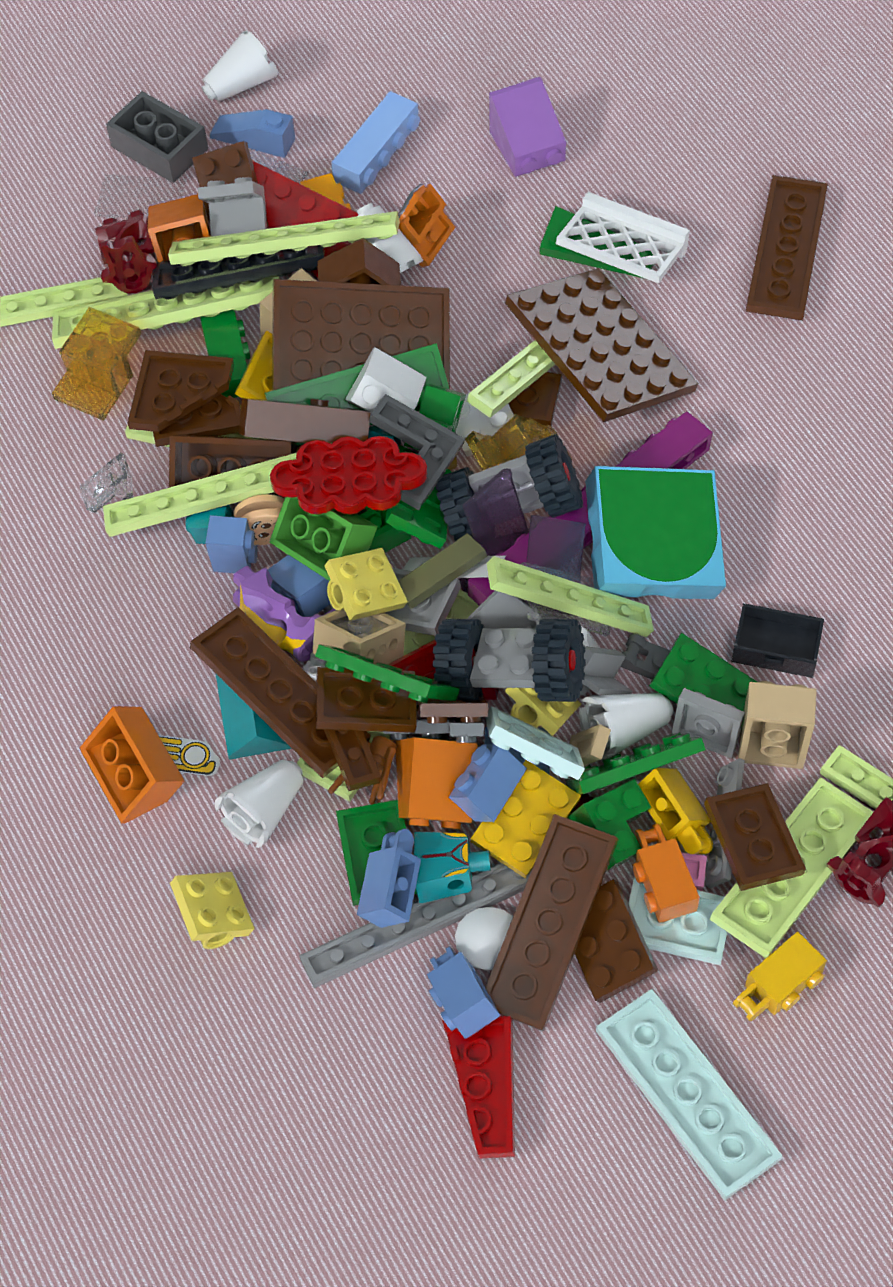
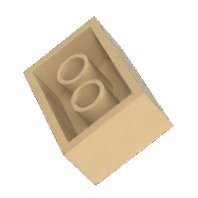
M769 681L749 682L743 711L745 715L739 736L738 758L745 760L744 763L803 769L815 726L817 689L808 688L801 684L786 686L773 684Z

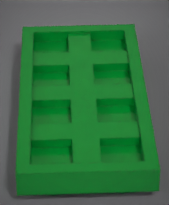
M400 444L398 445L400 453L409 452L418 454ZM447 469L443 475L451 473V470ZM436 486L420 510L401 500L394 507L387 509L385 522L394 529L404 531L418 538L421 542L431 544L441 549L447 539L448 524L445 523L444 513L440 509L441 503L437 497L438 491Z
M681 732L663 737V743L660 745L647 743L632 749V755L621 756V754H616L602 759L603 765L591 767V765H585V770L579 780L570 776L568 779H565L567 787L575 792L585 794L705 751L706 749L702 737H692L690 733L681 735Z

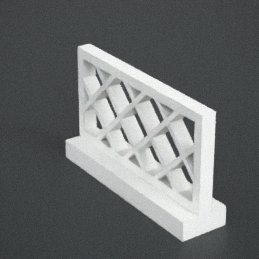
M587 192L583 197L582 207L558 235L556 244L659 284L677 258H683L687 252L690 230ZM584 218L593 222V224L583 225L581 221ZM609 229L615 232L616 234L608 235L606 230ZM600 231L602 235L589 238L587 233ZM581 234L583 239L573 240L568 237ZM632 240L638 241L640 244H634ZM625 241L627 246L615 248L613 243ZM606 244L608 247L605 250L594 248V246ZM657 249H659V250H661V251H664V252H666V253H665V254H659V252H658ZM650 250L653 256L640 257L638 252ZM632 254L634 259L625 260L619 256ZM657 263L659 269L656 272L646 268L645 265Z

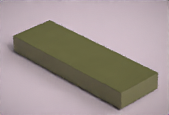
M467 533L398 580L408 601L406 605L413 609L487 557L485 549Z

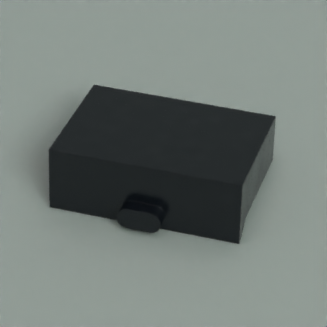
M743 603L731 662L813 678L824 619Z

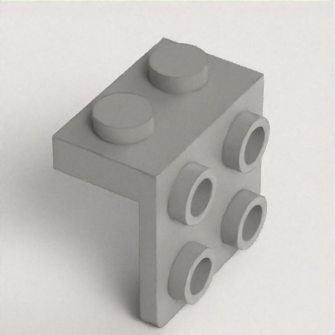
M243 177L234 179L235 183L225 184L224 181L207 182L206 187H198V199L209 203L211 237L267 229L264 186L253 182L252 178Z
M494 591L467 619H479L485 628H536L540 620L547 618L521 598Z

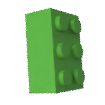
M285 497L269 543L330 581L331 579L324 567L327 561L369 551L378 526L357 513L343 514L335 509L319 515L310 514L299 506L297 497Z

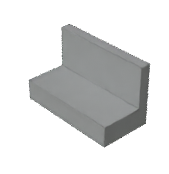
M585 646L584 659H586V666H584L583 670L585 678L582 680V684L596 694H631L632 690L614 678L626 656L615 649Z

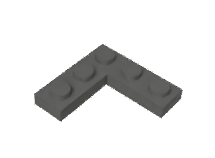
M385 394L371 413L369 422L420 450L417 455H420L426 462L427 479L416 489L402 490L401 501L420 510L463 447L465 438Z
M417 719L415 733L383 732V734H390V740L408 739L409 734H422V738L440 740L442 739V733H449L450 736H455L457 743H475L476 736H484V723L482 720L478 723H461L459 719H447V723H427V719Z

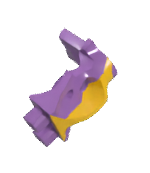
M245 566L235 572L233 582L240 588L233 594V602L283 651L290 652L298 661L310 660V654L313 652L315 619L321 616L318 614L312 617L298 615L295 610L294 601L276 593L271 588L272 577L267 568L264 567L255 573L249 566ZM333 608L332 610H330L329 612L325 613L324 615H326V614H328V613H330V612H333V611H335L336 609ZM347 615L330 622L347 632L351 630Z

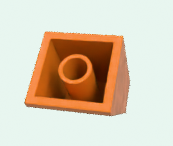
M198 194L156 204L148 208V232L158 262L169 260L168 253L172 242L211 237L204 203L198 199Z
M415 737L396 740V745L398 746L396 751L399 818L409 819V825L424 827H429V821H440L441 828L461 829V823H472V818L458 807L449 796L455 788V781L465 772L472 761L471 757L477 749L478 743H457L456 741Z

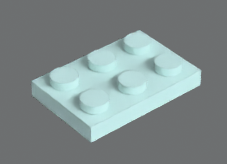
M493 706L490 707L488 717H485L492 743L505 750H509L511 747L521 752V756L533 764L542 762L550 766V770L562 778L568 779L571 776L577 780L580 779L585 767L577 747L551 736Z
M634 877L628 905L648 948L721 965L727 931L712 922L710 917L725 896L697 890L700 899L696 912L659 923L655 912L649 913L644 900V893L647 892L643 882L638 883Z

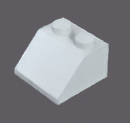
M374 347L345 400L362 410L372 413L384 395L387 394L414 410L419 401L426 376Z

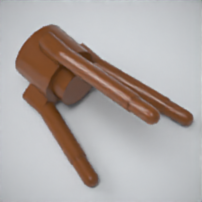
M375 736L371 743L367 741L381 775L380 783L374 784L369 798L370 805L375 804L376 798L382 800L384 797L392 760L398 747L390 739L381 736ZM342 773L328 789L329 794H333L344 782Z

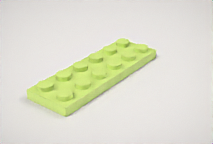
M820 777L785 821L805 865L804 875L740 891L736 882L713 911L710 920L761 956L767 958L833 872L826 866L827 863L836 856L842 859L845 858L857 842L855 840L856 834L872 815L873 811Z

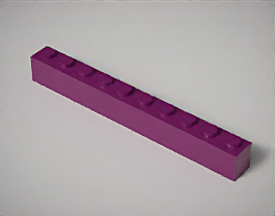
M686 411L678 418H672L659 433L651 434L637 450L629 451L623 458V461L615 467L686 469L710 450L713 432ZM586 485L581 490L583 496L582 508L555 518L544 517L535 529L528 534L519 536L513 546L505 552L500 551L495 556H506L505 560L551 575L593 542L592 530L588 521ZM489 577L468 579V596L480 606L495 591L490 589Z

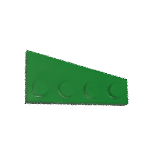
M555 206L540 245L539 255L643 278L557 245L556 239L575 214ZM584 218L581 221L583 225L593 224V222ZM609 229L606 230L608 235L616 234L615 232ZM600 231L587 233L589 238L602 236ZM581 234L568 237L573 240L583 239ZM625 241L613 243L615 248L627 246ZM606 244L594 246V248L599 250L608 249ZM650 250L638 252L640 257L653 256ZM632 254L619 256L625 260L634 259ZM654 264L645 265V267L652 270Z
M319 644L315 657L326 661L325 667L340 672H344L345 668L354 671V678L366 682H372V678L382 681L381 688L399 693L401 688L410 692L409 698L423 703H428L429 698L456 701L460 688L451 685L432 684L433 679L421 675L418 676L406 672L403 675L400 668L380 662L374 664V659L335 646Z

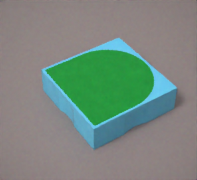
M594 467L585 481L588 521L593 536L591 559L594 588L620 597L638 598L647 595H659L675 599H715L726 587L715 470Z

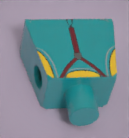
M414 832V856L421 859L416 883L419 903L468 893L472 890V872L491 871L490 852H471L466 834Z

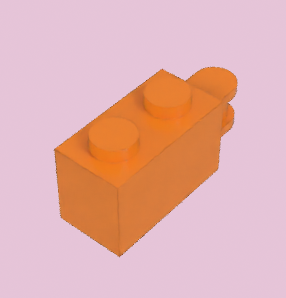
M658 823L652 825V829L635 830V836L641 849L637 850L636 863L632 864L636 881L638 883L643 882L647 893H644V900L649 913L655 912L658 922L661 923L696 912L700 897L676 838L666 841ZM657 842L655 845L648 846L649 843Z

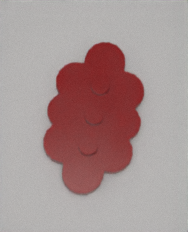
M347 436L339 438L332 444L321 440L305 443L297 451L296 459L282 461L274 466L270 473V482L276 494L282 497H297L299 506L310 514L319 515L327 513L332 509L343 514H354L363 510L366 506L374 510H386L394 507L401 500L402 490L416 489L421 486L427 479L428 473L426 462L420 455L409 452L400 453L398 444L393 439L376 436L363 442L358 438Z

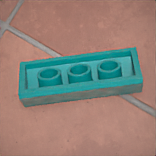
M216 674L229 760L292 749Z

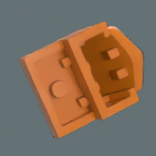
M419 184L415 187L398 213L399 229L421 255L423 261L418 263L421 267L431 264L455 229V225L443 211L447 204L431 184H427L426 187L424 184Z

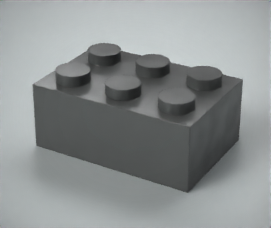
M143 91L106 123L112 148L172 183L193 165L192 157L204 154L208 150L206 132L203 125Z

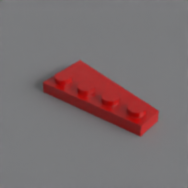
M511 1016L498 1017L467 1039L457 1028L451 1031L445 1021L442 1020L450 1045L452 1060L455 1064L461 1094L465 1102L477 1155L480 1159L515 1157L513 1020Z

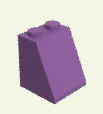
M541 77L489 93V132L515 177L565 161L566 140Z

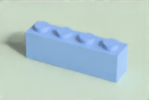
M390 91L331 162L332 175L335 182L341 183L342 186L360 194L368 185H372L376 175L382 167L388 165L394 152L403 146L405 139L411 131L417 129L420 122L418 103Z

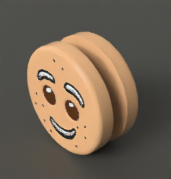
M271 494L256 495L241 501L234 509V517L247 518L249 529L254 531V545L271 544L269 541L283 506L284 498Z

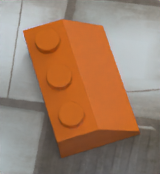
M113 706L79 748L121 823H127L168 802L185 782L142 707Z

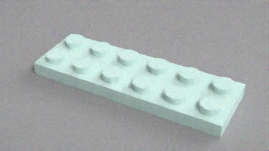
M650 989L596 1026L597 1034L724 1200L730 1198L782 1160L783 1155L653 989Z

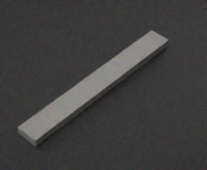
M503 863L496 864L491 867V871H482L472 876V890L468 893L426 903H419L418 900L412 904L409 922L383 928L373 923L366 924L299 955L300 961L313 987L316 988L450 926L478 908L490 907L523 892L530 873L525 879Z

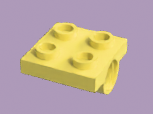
M383 548L329 559L324 565L331 579L327 586L330 604L338 611L345 609L350 621L401 609L408 603Z
M507 688L505 690L516 702L511 709V716L536 728L541 725L551 736L558 731L581 705L578 700L575 702L541 701L537 697L538 693L535 692L534 688Z
M232 872L175 876L170 882L191 941L201 940L203 948H219L229 943L234 937L249 936L254 930Z

